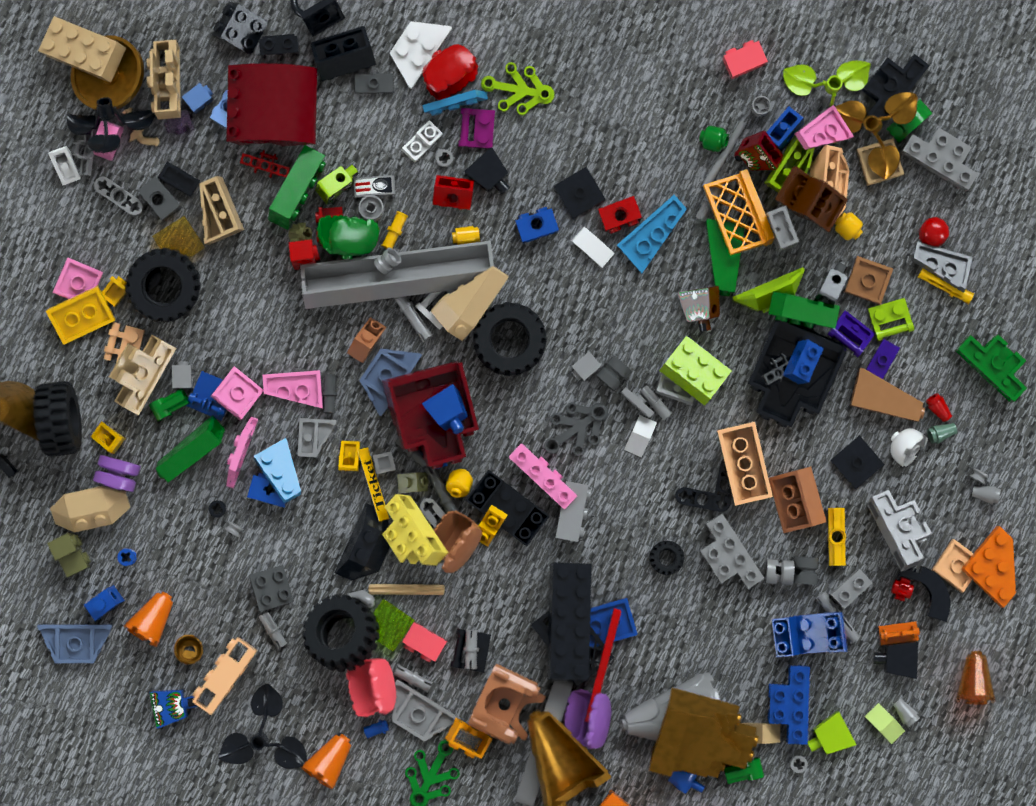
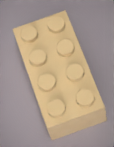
M54 16L38 51L51 59L111 83L126 47L117 41Z

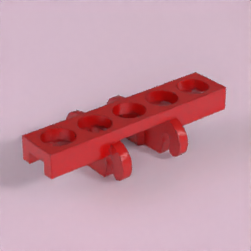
M265 150L262 153L260 152L261 158L245 153L242 154L240 164L254 168V173H257V169L269 172V178H272L273 174L286 178L291 169L274 163L278 159L276 157L277 154H274V156L266 154ZM266 157L272 159V162L264 160L263 158ZM243 158H250V162H243ZM253 160H257L256 165L252 164ZM263 162L269 164L267 169L261 167ZM281 168L287 170L285 175L280 173Z

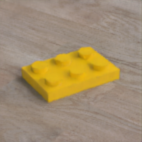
M99 286L93 287L46 310L63 345L115 321V317Z

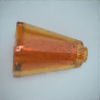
M971 651V654L966 656L956 696V701L961 703V699L968 700L965 704L986 705L989 700H991L992 704L995 703L987 657L982 655L981 651Z

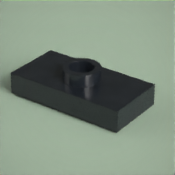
M168 161L157 177L189 197H192L201 182Z

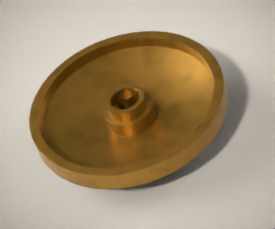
M107 35L104 37L117 41L126 47L111 83L76 68H71V85L75 95L83 104L94 110L97 107V100L103 97L110 98L113 107L116 106L117 109L127 105L138 93L144 78V63L136 47L121 37Z

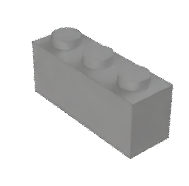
M566 481L565 484L577 497L566 509L561 507L555 538L578 542L579 538L583 539L585 528L581 527L582 519L586 520L588 509L585 508V503L590 501L592 490L588 489L589 485Z

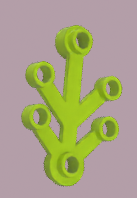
M513 62L507 63L505 70L512 76L517 85L495 81L492 76H486L481 81V87L486 92L497 89L515 93L508 99L499 101L498 109L502 112H506L510 106L526 95L533 96L534 98L526 104L521 103L517 106V113L522 116L526 115L528 110L537 104H549L554 99L553 89L541 83L535 74V68L532 66H527L524 69V75L531 79L536 89L529 88L517 71L516 64ZM510 65L515 68L512 72L507 69ZM532 69L533 74L527 75L526 71ZM487 80L492 81V85L490 87H487L485 85V82ZM546 91L549 95L544 98L541 96V93ZM503 102L506 103L507 108L502 109L500 107V104ZM524 106L526 111L521 113L519 107Z

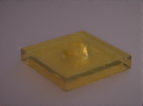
M185 215L152 236L160 249H175L189 258L206 248Z

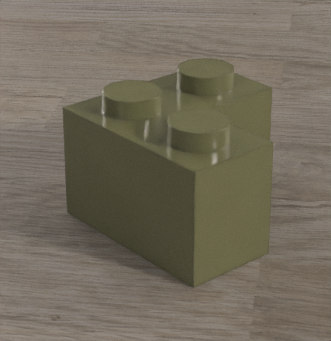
M66 533L47 543L55 561L59 560L67 578L90 567L91 559L87 552L83 553L80 547L83 543L78 534Z

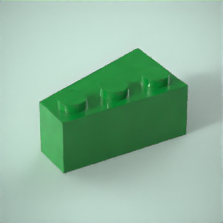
M773 292L768 314L776 316L775 320L787 322V319H789L790 324L800 325L801 322L802 327L813 329L814 325L835 329L840 306L825 304L821 301H813L786 293Z

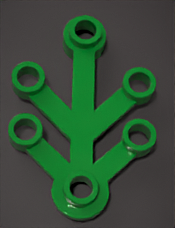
M442 740L439 743V753L430 771L425 761V752L423 750L415 752L414 758L418 761L424 782L420 788L416 779V769L414 767L407 768L405 775L409 778L413 791L410 795L412 806H426L431 799L450 795L451 788L448 785H442L438 790L427 792L431 785L448 779H457L460 775V771L455 767L448 772L436 775L444 758L453 752L452 747L448 751L442 749L444 744L449 743L447 740ZM418 752L423 753L424 757L422 759L416 757ZM410 769L414 770V776H408L407 771ZM452 770H456L458 772V775L456 777H452L450 775V772ZM443 787H447L449 789L448 794L442 793L441 790ZM418 795L423 797V801L420 803L415 799Z

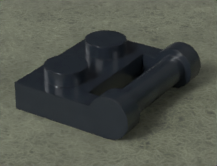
M457 628L456 634L458 637L454 658L451 661L450 667L465 669V663L461 662L466 632L464 629ZM477 632V647H479L477 652V669L470 668L467 670L484 673L491 634Z

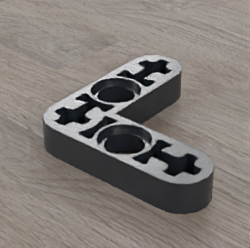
M724 459L720 463L714 493L682 487L675 493L676 501L682 505L707 510L727 511L730 507L732 491L731 487L728 490L720 488L721 480H729L728 476H721V472L726 473V467H723ZM685 490L687 495L692 496V492H696L694 504L690 503L692 499H685L684 502L681 501V497H678V494ZM718 491L729 493V497L724 496V502L727 505L723 506L722 509H719V505L716 504V501L721 499V495H717ZM700 494L708 497L706 505H700L697 502V497Z

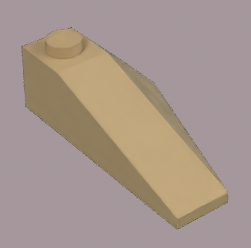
M492 266L474 277V280L468 284H462L458 287V290L444 295L431 309V312L447 332L463 341L475 328L509 276Z

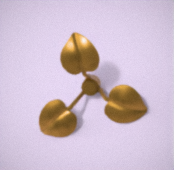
M903 92L891 96L885 104V110L890 115L879 118L872 115L866 117V108L859 101L851 100L835 106L852 133L860 131L862 123H864V127L868 131L873 132V135L877 138L881 148H874L870 152L868 163L870 168L882 179L891 177L900 163L898 149L893 145L885 147L878 135L883 126L882 121L893 118L894 122L900 125L911 122L917 112L918 96L914 93Z

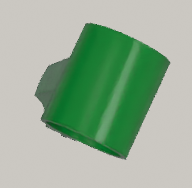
M180 389L165 398L162 397L149 404V407L157 422L190 402L188 401L187 394L183 389Z
M760 757L754 758L751 763L747 762L745 769L732 765L724 768L728 784L764 777Z

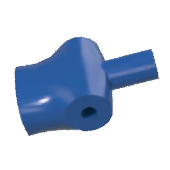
M685 771L673 772L672 776L668 779L670 783L685 794L691 787L701 793L705 788L704 785L695 781L696 774Z

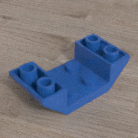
M842 612L806 614L772 619L776 657L847 651Z

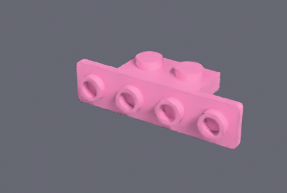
M520 444L509 456L520 469L563 509H566L577 497L561 480L563 476L556 470L552 472L547 467L549 463L542 457L538 459L523 444Z

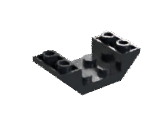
M489 469L466 498L468 503L484 515L491 505L506 513L508 516L501 525V528L526 547L550 517Z

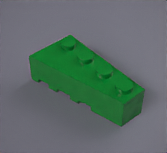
M304 145L269 208V221L289 230L293 221L299 215L301 205H304L307 201L310 188H314L318 180L316 178L319 172L322 173L326 166L324 154Z

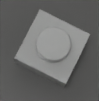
M392 451L373 455L377 474L396 470Z

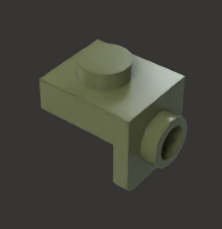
M426 472L397 474L398 493L428 491L429 481Z

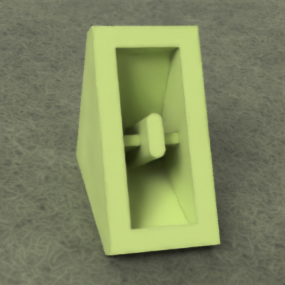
M879 703L865 715L866 719L891 744L905 732L901 725Z

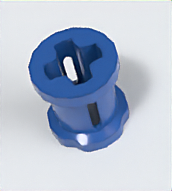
M122 549L117 556L118 562L123 566L133 565L137 560L136 552L132 549ZM130 553L131 561H124L125 557L123 554Z

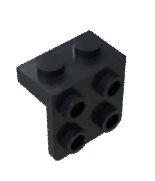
M229 2L222 11L223 15L220 21L214 25L212 36L230 43L246 54H252L268 23L240 4Z

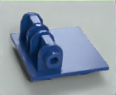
M202 371L192 394L188 398L190 403L187 406L206 415H213L216 419L222 421L226 409L210 396L223 380Z

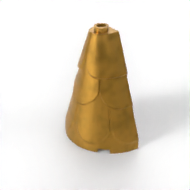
M0 382V422L38 440L33 408L35 390L20 382Z
M537 710L529 715L528 727L532 754L535 755L537 776L540 782L544 806H567L566 802L587 787L597 788L612 778L608 770L550 712H540V710Z

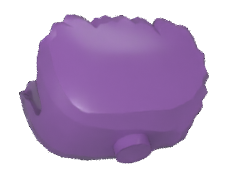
M579 688L578 690L571 691L567 700L569 705L566 707L564 726L572 733L571 735L584 747H588L587 749L600 748L606 741L611 721L609 697L603 693L596 694L591 706L593 710L590 713L589 722H586L585 716L591 693L588 690Z

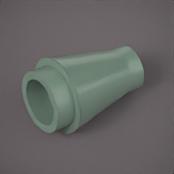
M954 423L934 425L927 429V435L932 444H939L950 436L957 434V427Z

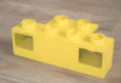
M395 494L385 506L393 522L382 535L400 563L408 559L410 564H416L420 561L423 565L437 566L448 554V551L413 498L409 495Z

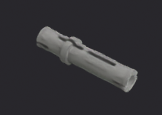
M406 296L394 298L400 307V312L404 313L422 342L430 339L433 335L416 312L413 302H410Z
M826 591L815 598L826 611L825 613L841 612L838 609L839 606L830 599ZM843 616L845 637L852 644L860 636L845 616Z

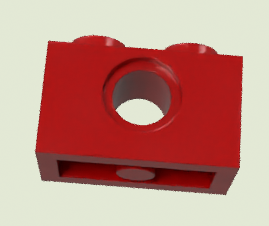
M436 175L432 205L470 210L474 180Z
M634 196L598 209L605 232L610 231L611 234L620 231L621 226L628 224V227L639 224L638 220L642 218ZM616 212H624L626 218L623 221L617 220L615 218Z

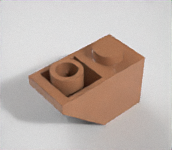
M370 317L354 338L347 354L364 363L386 327Z

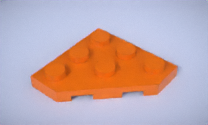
M996 526L961 569L1001 608H1004L1016 594L1013 538L1000 526Z

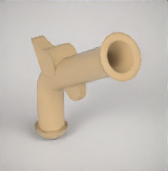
M132 107L122 111V113L125 115L132 112ZM144 129L132 130L129 141L132 142L137 139L141 144L155 145V147L160 143L158 137H144L142 134Z

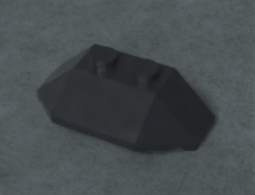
M365 504L334 572L351 581L379 572L390 548L382 535L390 526L388 520L379 522L374 506Z

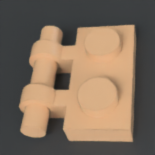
M113 322L112 329H109L108 333L110 335L108 344L104 348V359L111 361L112 355L116 354L118 355V361L127 343L140 350L145 330L126 325L123 333L119 331L121 324ZM117 337L122 338L120 349L114 348Z

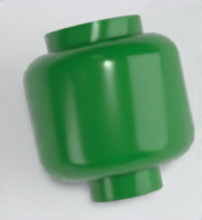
M708 126L705 131H701L699 141L702 142L705 150L721 152L728 145L729 134L726 133L724 128Z

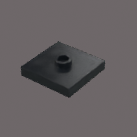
M587 167L553 186L572 219L606 200Z
M860 435L830 460L854 489H857L885 465Z

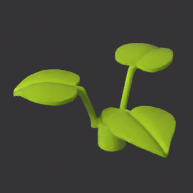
M864 61L845 62L840 65L836 75L829 77L827 81L823 80V82L813 84L816 80L814 70L807 65L785 68L783 70V78L788 89L798 96H807L811 92V87L816 88L824 85L826 92L832 95L830 106H832L842 84L849 91H860L865 87L871 64Z

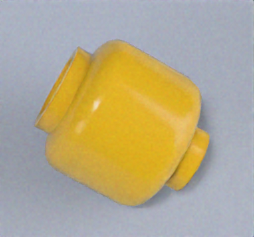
M843 212L834 223L836 225L835 231L845 240H851L852 238L856 240L863 232L861 230L863 222L852 212L847 214Z
M465 469L453 470L448 477L446 490L455 498L465 497L470 492L473 478Z

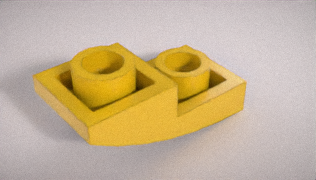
M493 505L490 506L478 525L482 530L480 542L487 547L508 516Z

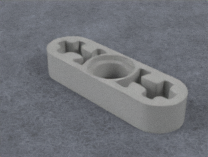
M107 177L96 179L94 183L95 190L132 216H138L143 212L144 205L138 198ZM107 181L106 185L111 189L113 185L116 187L111 191L110 196H107L109 191L106 189L99 190L101 187L99 185L100 182L104 183ZM117 191L124 193L125 197L121 202H117L114 199V194ZM129 196L131 197L129 200L131 203H139L138 207L140 209L138 211L134 210L131 212L132 208L128 204L125 207L122 206L127 202Z

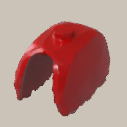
M454 44L443 51L437 50L431 56L432 59L422 70L426 89L436 100L450 97V94L454 95L461 91L468 82L475 81L478 74V65L475 61L476 57L470 50L460 44Z

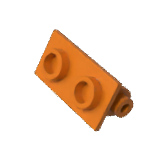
M917 621L878 626L881 645L919 641L918 635H920L917 627Z

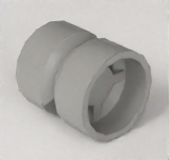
M367 195L359 202V212L366 221L373 219L374 222H377L384 215V205L377 196Z
M774 559L766 560L765 584H777L780 582L781 585H793L794 561L783 560L779 563L778 560ZM776 570H780V575L776 574Z

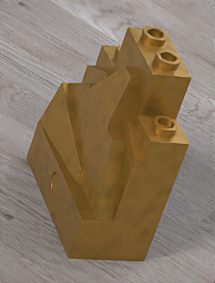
M672 687L657 741L652 749L649 771L670 777L673 772L685 771L703 777L712 776L718 778L720 771H724L726 764L745 769L747 762L751 763L754 751H751L752 747H756L758 743L757 727L740 723L739 705Z

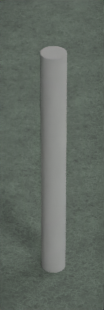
M739 121L728 141L726 149H723L703 185L714 181L747 125L745 122Z

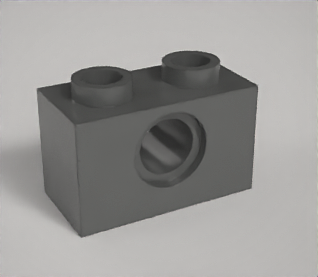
M156 176L138 190L141 194L139 199L145 206L149 204L152 207L151 213L157 220L161 218L165 222L182 208ZM159 195L162 196V204L155 205L154 198Z

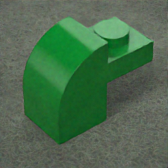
M919 99L917 101L916 115L911 122L903 125L893 122L887 130L900 143L925 121L932 112Z

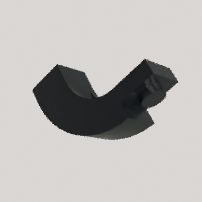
M920 566L919 573L913 567L902 572L899 569V576L918 581L928 590L930 603L926 616L947 622L950 612V595L944 581L935 572L923 566Z

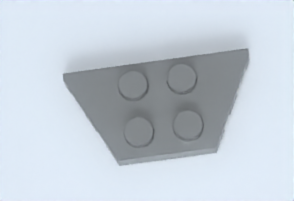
M399 679L395 681L396 703L393 709L392 722L424 742L452 725L455 717L460 719L457 715Z

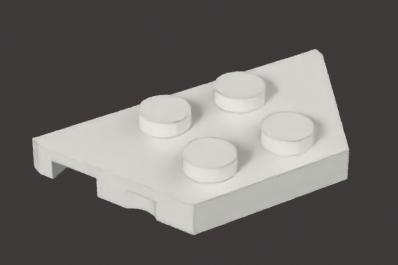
M410 21L390 52L392 59L410 89L414 87L422 75L423 67L432 59V54L440 48L452 27Z

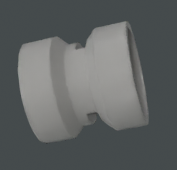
M765 96L756 97L751 104V111L757 117L767 115L771 109V102Z
M389 247L383 252L382 256H378L374 260V264L381 273L388 274L392 271L393 266H397L401 262V257L398 252Z

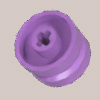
M100 455L97 464L102 468L108 469V472L95 471L93 481L104 484V486L134 492L136 482L125 476L126 474L138 476L141 466Z

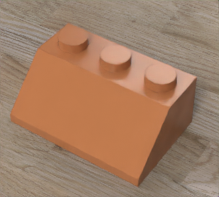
M811 467L768 478L783 533L826 522Z

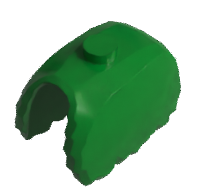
M330 215L319 219L318 227L316 228L317 237L322 248L330 254L341 255V259H352L353 256L372 252L376 247L379 237V227L373 219L365 221L357 216L350 218L348 216L335 215L331 218Z

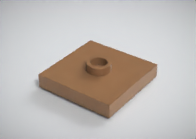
M857 256L844 293L881 305L893 268Z

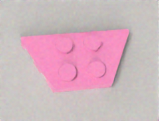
M251 417L241 435H237L235 439V452L230 454L227 462L230 465L227 487L234 489L258 422L257 418Z

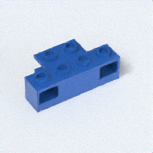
M789 665L788 684H769L768 697L770 698V709H768V723L787 724L786 742L788 744L808 745L809 666Z

